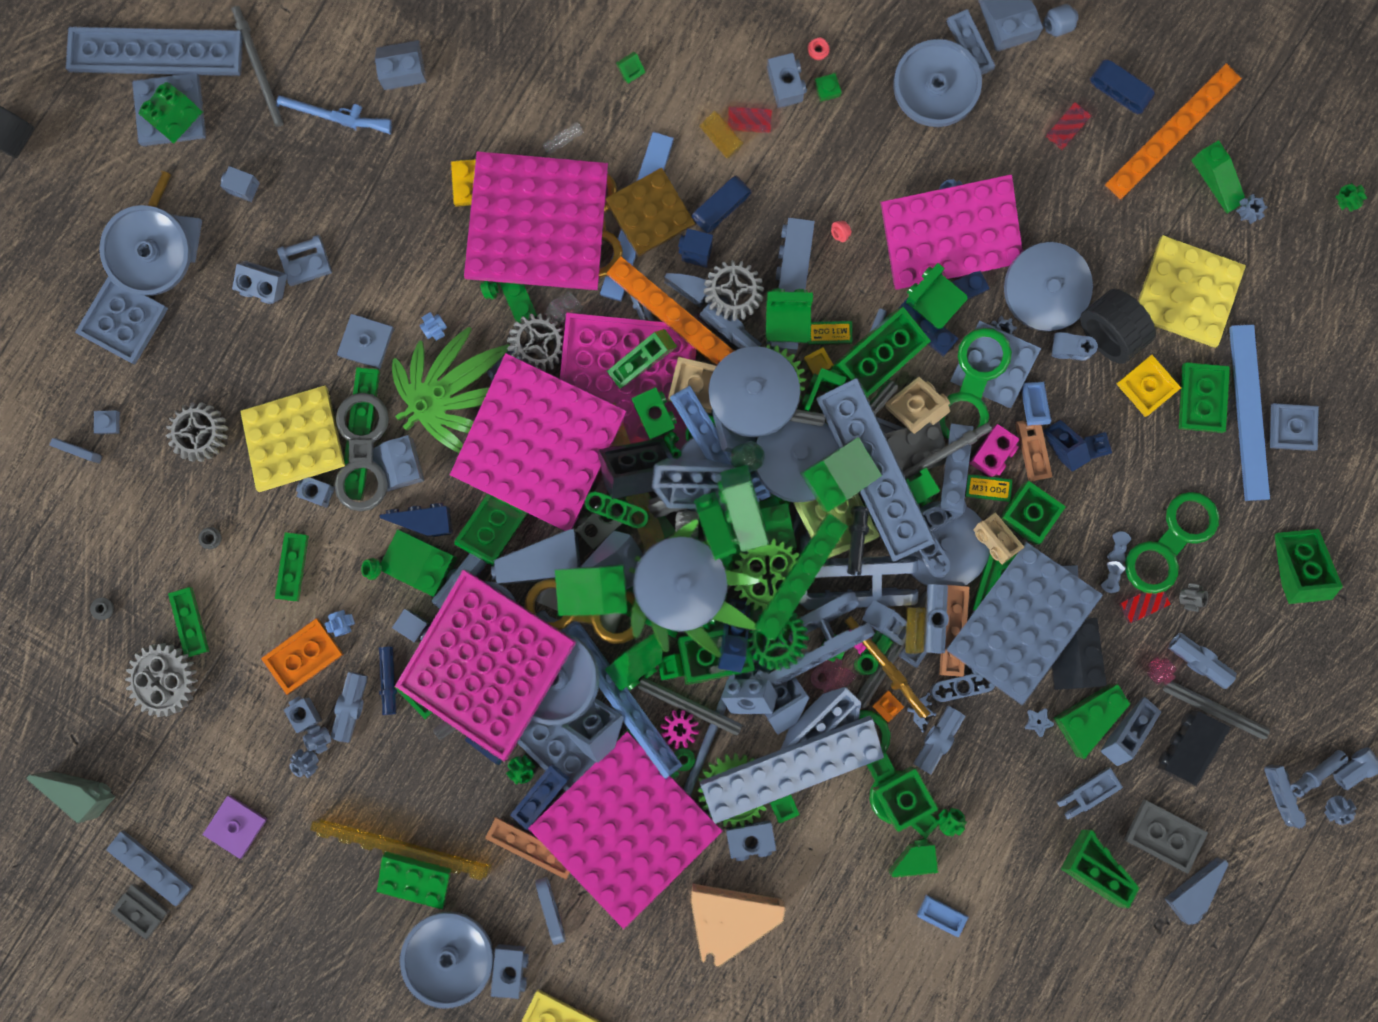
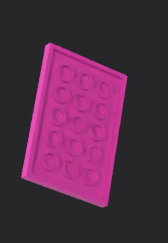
M1012 175L880 202L894 288L896 290L911 287L914 283L919 284L924 279L922 275L929 266L934 268L937 263L945 268L942 275L949 279L977 271L982 272L1010 266L1013 260L1023 251Z

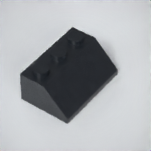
M663 438L598 449L604 484L611 499L655 491L652 487L655 465L665 459H674Z
M1086 618L1052 664L1054 690L1107 686L1098 618Z
M1191 710L1190 713L1188 712L1184 715L1181 721L1183 725L1180 730L1171 737V745L1168 750L1161 754L1158 760L1160 764L1157 768L1180 783L1197 787L1231 727L1199 711Z

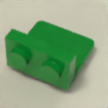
M165 82L158 86L155 94L141 105L138 114L174 144L203 111L170 83Z
M939 263L934 268L929 266L922 275L924 279L919 284L914 283L907 292L909 296L906 303L934 327L942 329L967 301L968 297L942 275L945 268Z
M772 289V292L767 293L766 340L768 342L807 343L810 341L813 292H808L806 289H796L794 292H785V289Z
M821 368L819 374L814 373L807 392H810V394L806 393L799 410L809 411L817 390L828 393L844 385L846 377H843L839 371H828Z

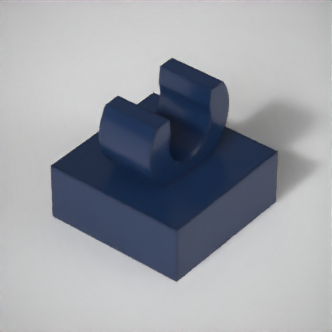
M1106 432L1083 438L1087 443L1091 459L1112 454Z

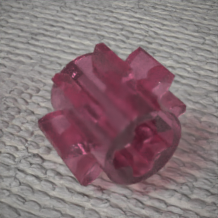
M1157 657L1148 664L1150 670L1147 671V674L1157 685L1162 682L1164 685H1167L1176 678L1173 674L1176 668L1167 658L1160 660Z

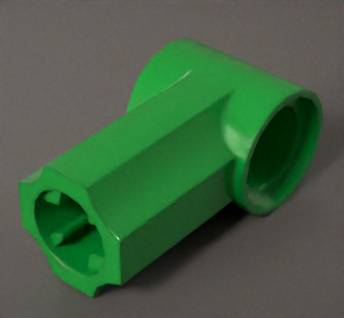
M878 631L875 632L871 639L884 655L893 643L888 637ZM866 648L855 659L854 668L861 675H869L877 670L879 662ZM864 658L868 659L871 663L868 671L863 670L861 667V661Z

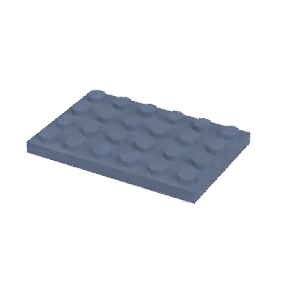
M1026 542L1024 548L1018 552L946 651L1023 705L1103 594Z

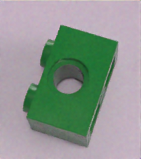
M655 387L631 398L650 440L675 430L674 424L677 421L672 411L667 412L664 405L667 403V400L662 391L658 392ZM652 408H658L662 415L658 419H653L649 416V411Z

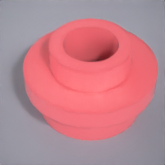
M816 38L809 43L808 54L812 59L823 60L827 57L829 45L824 39ZM821 48L822 52L818 53L814 49Z
M836 221L832 224L831 233L836 240L845 242L851 236V229L845 221Z

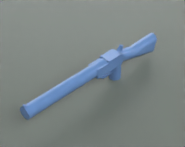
M278 96L277 106L283 105L351 127L355 131L356 127H370L391 134V119L358 118L362 107L353 104L352 110L341 108L336 112L283 96ZM341 111H348V112H351V113H350V116H349V115H346V114H342V113H340V112H341Z

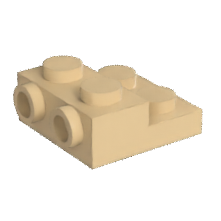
M678 357L668 401L672 402L670 399L672 395L691 386L705 411L711 413L709 383L717 366Z
M920 377L885 403L886 408L913 434L929 422L934 425L950 412L948 398L942 393L939 395L929 381L925 382Z

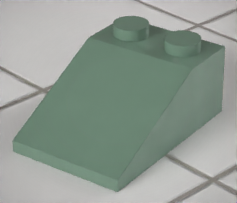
M54 771L32 774L26 778L77 823L98 818L115 798L111 793L110 787L104 783Z

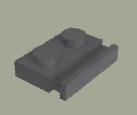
M135 883L131 884L128 891L124 893L111 910V913L144 939L151 937L164 920V917L170 912L169 909Z

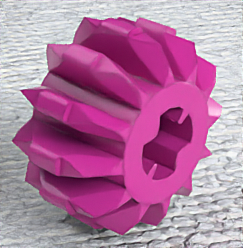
M681 710L680 717L677 716L676 711H672L673 720L669 716H665V720L670 725L661 724V728L669 729V731L662 733V737L671 736L667 741L668 745L673 740H676V749L679 748L680 741L683 742L684 748H687V738L692 743L695 742V738L690 734H699V730L691 729V727L698 725V721L690 723L689 721L693 718V714H689L685 719L684 710ZM678 723H682L683 728L687 729L685 733L682 732V735H677V731L674 730V726L678 727Z

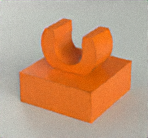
M888 690L872 705L888 723L904 708Z

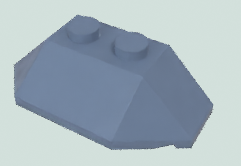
M665 459L655 465L652 487L667 508H696L694 500L705 494L715 492L720 502L721 499L718 491L720 490L718 486V481L721 480L720 472L737 468L738 466L711 460Z
M846 687L822 694L800 716L798 722L789 728L780 750L859 720L860 700Z

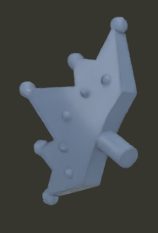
M929 692L926 696L919 699L925 707L932 705L931 702L926 701L927 697L930 696ZM908 707L907 711L914 713L913 721L921 728V732L924 733L922 724H928L929 721L920 718L913 708ZM930 711V715H929V716H932V715L936 716V713H933L932 711Z

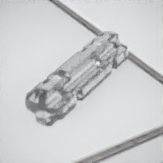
M575 122L570 126V129L566 128L555 135L553 140L549 139L543 144L544 149L548 154L557 151V147L560 149L572 141L574 136L576 138L583 133L582 127L578 122Z

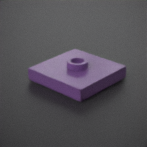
M228 795L203 835L239 859H242L267 821V818L233 796Z

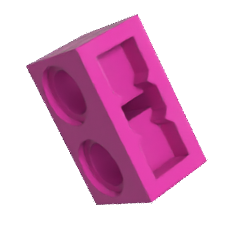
M997 424L989 432L969 464L988 477H993L996 474L999 476L1006 467L1004 462L1007 457H1012L1018 450L1019 446L1016 444L1020 439ZM998 438L1006 441L1007 446L1005 449L998 446ZM986 456L994 459L993 467L986 465Z

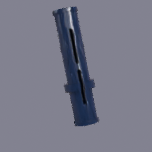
M379 647L381 678L379 695H381L382 715L397 714L396 694H398L394 688L393 647Z

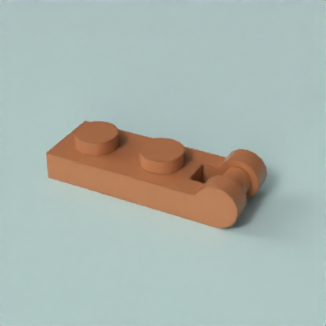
M1024 421L1016 422V430L1020 439L1028 481L1033 482L1052 478L1042 426L1027 425V422ZM1033 430L1034 436L1028 437L1027 431Z

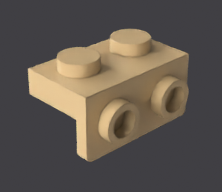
M996 512L986 520L979 522L973 529L977 539L989 548L991 556L1001 564H1004L1024 548Z

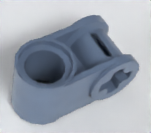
M1063 332L1055 333L1052 357L1081 361L1087 360L1097 351L1098 344L1094 338Z

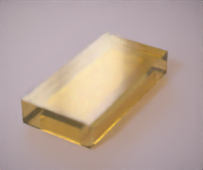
M713 111L699 125L727 159L744 144L717 111Z
M923 607L907 608L905 653L915 654L924 652L926 609Z

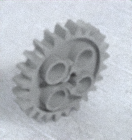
M166 643L153 644L142 648L141 653L135 654L137 660L129 662L133 668L126 669L131 674V677L125 678V681L131 682V685L126 690L133 691L129 698L136 697L137 700L134 705H142L141 712L149 710V716L156 714L157 717L181 712V708L188 706L187 701L193 700L190 692L197 690L192 686V683L198 682L197 679L192 678V675L197 670H190L194 662L187 663L186 660L189 655H181L182 649L174 650L173 644L167 646Z

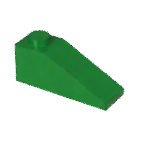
M1218 140L1201 150L1191 161L1228 214L1241 206L1239 202L1245 196L1231 157Z
M665 329L656 331L607 372L618 388L621 389L666 357L678 346Z
M716 493L705 494L695 499L696 510L714 559L718 560L736 553L737 550Z

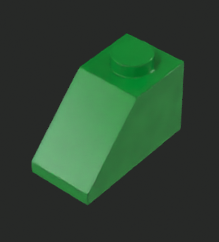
M928 839L914 840L915 844H908L889 868L891 877L938 873L935 845L932 842H928Z

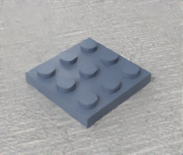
M197 73L132 81L138 143L141 146L171 143L162 133L138 114L141 105L155 94V90L165 82L170 83L203 111L200 76ZM203 112L176 142L206 138Z
M108 276L75 333L135 365L168 308L145 295L124 290Z
M979 320L975 330L992 328L1003 333L1010 342L1012 350L1011 363L1008 368L996 379L987 381L982 396L1011 409L1041 347ZM991 337L976 339L967 350L968 363L977 371L987 372L993 370L1002 360L1003 352L1001 345ZM959 363L950 382L961 386L965 372L961 369Z

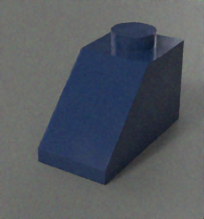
M1060 420L1043 430L1044 437L1058 459L1072 472L1091 461L1086 441L1063 421Z

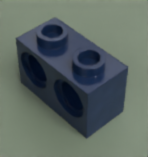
M687 228L686 234L681 235L678 246L679 254H682V262L707 268L713 248V235Z

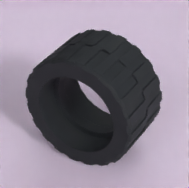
M0 106V151L17 159L35 128L27 121Z
M1120 289L1107 291L1081 313L1080 322L1085 335L1096 340L1098 344L1097 350L1103 356L1119 364L1127 363L1156 337L1154 322L1144 306L1129 293Z

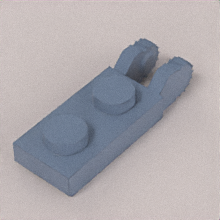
M1272 764L1266 766L1264 770L1285 824L1299 829L1306 825L1305 815L1298 809L1297 797L1291 791L1288 772L1283 766Z
M1108 767L1071 790V793L1060 798L1057 804L1059 807L1065 806L1076 799L1079 805L1069 809L1064 814L1067 819H1071L1082 811L1086 812L1123 787L1112 769Z

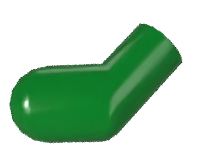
M671 431L668 435L664 436L663 440L672 457L678 459L682 453L674 444L679 441V437Z

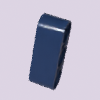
M1103 60L1090 77V82L1093 86L1136 114L1143 113L1155 96L1152 88L1110 60Z
M736 175L701 205L692 215V219L708 234L750 196L752 191Z

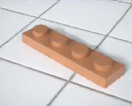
M948 585L947 614L949 622L946 626L945 653H941L940 675L964 677L965 664L946 650L967 623L969 587Z
M498 817L495 818L485 839L564 879L568 878L570 872L536 836Z

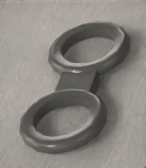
M368 393L353 394L345 399L339 406L336 415L337 429L343 438L349 441V462L340 469L336 476V496L344 506L350 510L360 512L371 510L379 505L386 496L388 488L385 472L380 465L373 462L374 442L380 439L387 430L389 422L388 410L381 399ZM366 402L371 403L378 410V426L368 435H354L346 425L347 412L356 403ZM359 468L370 469L378 480L377 492L371 499L365 502H356L350 499L344 487L349 473Z

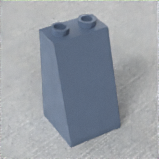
M570 529L494 560L495 566L491 567L492 579H496V583L501 585L537 582L545 579H555V569L580 568L578 533L574 529Z

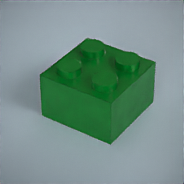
M1027 481L1020 486L1000 515V518L1011 530L1033 545H1037L1044 540L1066 506L1030 481Z
M912 766L872 788L897 832L938 810L917 770Z

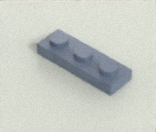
M968 9L949 17L946 22L957 44L964 47L975 58L981 75L993 70L995 67L993 60Z

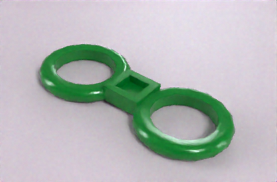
M992 328L973 330L963 338L959 345L957 357L961 369L965 372V376L959 392L947 396L950 402L949 406L958 401H969L977 407L980 420L976 429L989 421L987 406L981 399L987 381L999 377L1011 363L1012 350L1010 342L1003 333ZM981 337L995 339L1001 345L1003 352L999 365L987 372L975 370L968 363L967 350L970 344ZM944 416L939 421L943 437L949 440L950 430L946 426Z
M1197 492L1182 493L1171 500L1166 510L1168 529L1157 542L1147 541L1137 544L1130 550L1125 559L1126 575L1135 588L1144 593L1157 594L1168 590L1174 585L1179 572V564L1176 558L1179 552L1187 543L1198 544L1207 541L1215 534L1219 527L1220 515L1212 500ZM1187 501L1197 502L1207 510L1209 525L1204 532L1189 534L1181 529L1176 520V511L1182 503ZM1148 550L1156 551L1166 559L1169 569L1168 575L1163 582L1148 584L1137 575L1135 561L1142 552Z
M861 709L859 719L871 716L873 722L880 728V746L884 758L866 765L874 779V783L870 788L869 801L877 817L891 824L872 788L901 771L894 769L886 754L891 738L887 722L881 715L871 710Z

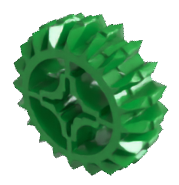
M792 613L778 635L785 645L766 637V650L763 646L764 634L758 630H749V633L753 635V638L748 639V643L753 644L749 648L750 652L755 653L753 659L759 660V665L761 666L767 665V669L772 670L775 667L778 671H781L783 666L786 669H790V662L795 665L798 664L796 657L803 658L804 654L801 653V650L808 649V646L803 644V641L809 640L807 635H803L808 630L807 627L802 626L803 620L797 619V614ZM791 628H792V631H793V643H792V644H791L790 641H789V636H790V634H791V631H790ZM782 649L788 650L782 656L773 657L774 654H777Z

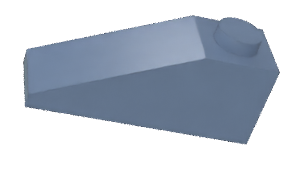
M1144 696L1111 733L1100 751L1116 766L1132 760L1161 714V711Z
M1216 857L1164 898L1182 922L1190 925L1199 922L1203 918L1202 915L1207 912L1228 866L1226 860Z

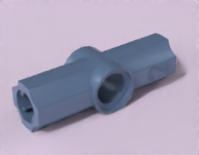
M711 303L700 313L699 317L716 331L717 337L725 344L732 345L737 350L761 346V343L745 330L744 325L739 319L733 321L732 316H729L725 320V313L723 312L717 316V308L714 310L709 309Z
M469 554L458 569H452L448 573L446 584L433 598L432 603L440 609L463 570H467L477 577L488 563Z
M927 584L926 612L923 617L925 623L924 652L945 653L946 626L949 622L947 614L948 585ZM936 612L940 615V622L937 625L932 622V616Z
M1178 633L1169 643L1168 649L1185 660L1193 671L1202 676H1207L1223 689H1227L1235 681L1237 673L1219 661L1217 655L1211 650L1197 645L1184 634Z
M355 672L347 673L343 692L338 697L335 706L336 718L330 736L332 739L341 742H351L356 720L359 719L363 709L364 701L362 697L368 676Z
M947 706L936 726L934 725L928 732L924 741L925 745L913 764L932 774L942 755H945L952 746L954 735L965 716L952 707Z

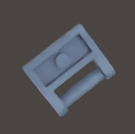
M320 235L313 236L311 240L286 248L284 246L277 248L290 286L332 273ZM312 248L317 249V253L296 260H289L291 255Z

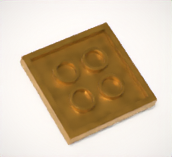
M662 167L605 198V202L638 257L695 225Z

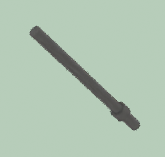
M240 6L232 7V12L236 20V29L241 31L242 39L276 127L283 126L282 117L249 33L251 29L248 21L244 19Z
M987 422L974 431H967L960 439L903 471L905 479L911 478L921 470L930 467L967 444L969 446L978 441L979 437L992 430L991 426Z

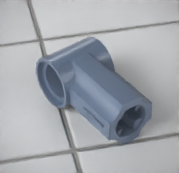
M1369 747L1355 752L1351 756V761L1333 773V778L1344 790H1349L1364 778L1373 777L1378 774V758Z

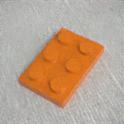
M316 618L261 659L286 695H289L344 654L319 618Z

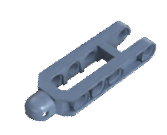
M907 555L893 562L891 556L863 557L861 575H872V589L870 591H852V589H848L847 592H830V590H825V593H808L806 591L799 603L807 610L817 609L844 594L854 592L860 603L856 608L869 607L873 600L884 606L917 604V589L882 588V575L915 573L918 571V558ZM833 558L825 561L816 577L855 575L847 573L849 558ZM781 579L776 582L777 589H779L784 580Z
M854 592L844 594L800 617L803 620L802 626L808 629L803 635L821 627L827 640L824 642V646L812 652H805L803 658L797 659L798 664L795 665L791 662L790 669H786L783 666L781 671L775 670L771 672L770 669H767V665L761 666L759 665V660L753 659L755 671L740 674L739 677L734 675V679H769L771 684L778 686L871 638L874 632L868 622L866 623L867 625L858 627L851 632L846 631L836 637L829 625L830 621L859 606L860 603ZM791 628V634L789 636L790 642L793 641V631ZM764 636L763 646L766 650L765 646L767 644V638L766 636ZM777 636L775 640L778 643L780 642L785 645V643L781 641L779 636Z

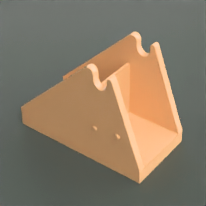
M693 884L691 903L702 962H705L708 953H712L715 956L714 964L720 966L782 923L785 911L783 900Z

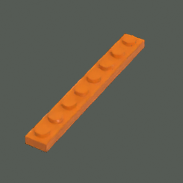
M1225 64L1105 186L1121 200L1242 78Z
M620 256L607 272V276L715 366L727 355L734 352L733 349L623 257Z

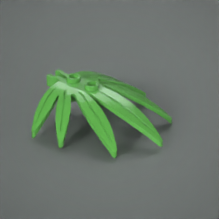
M470 327L459 333L441 351L430 368L424 383H422L425 352L422 340L418 342L412 356L410 366L411 384L401 362L396 358L392 362L395 386L408 405L405 412H401L395 417L399 421L408 417V422L403 425L407 431L413 427L415 422L420 421L433 437L460 453L464 444L452 432L444 428L442 424L469 434L474 421L461 416L446 414L445 411L481 406L489 388L477 389L453 398L451 397L491 369L504 357L505 353L509 352L507 348L510 346L504 345L480 353L461 363L438 381L466 342L472 331Z
M693 520L669 538H689L696 528L698 520ZM708 540L702 542L709 546ZM636 556L634 561L639 563L641 557ZM630 567L628 572L635 574L636 570ZM725 570L727 586L759 582L757 578ZM635 597L632 606L631 623L633 636L638 638L643 629L646 615L639 607ZM723 601L721 608L712 618L733 626L757 630L754 628L755 623L725 601ZM651 621L660 646L665 652H668L667 629ZM701 626L685 631L703 648L717 657L721 656L720 651Z

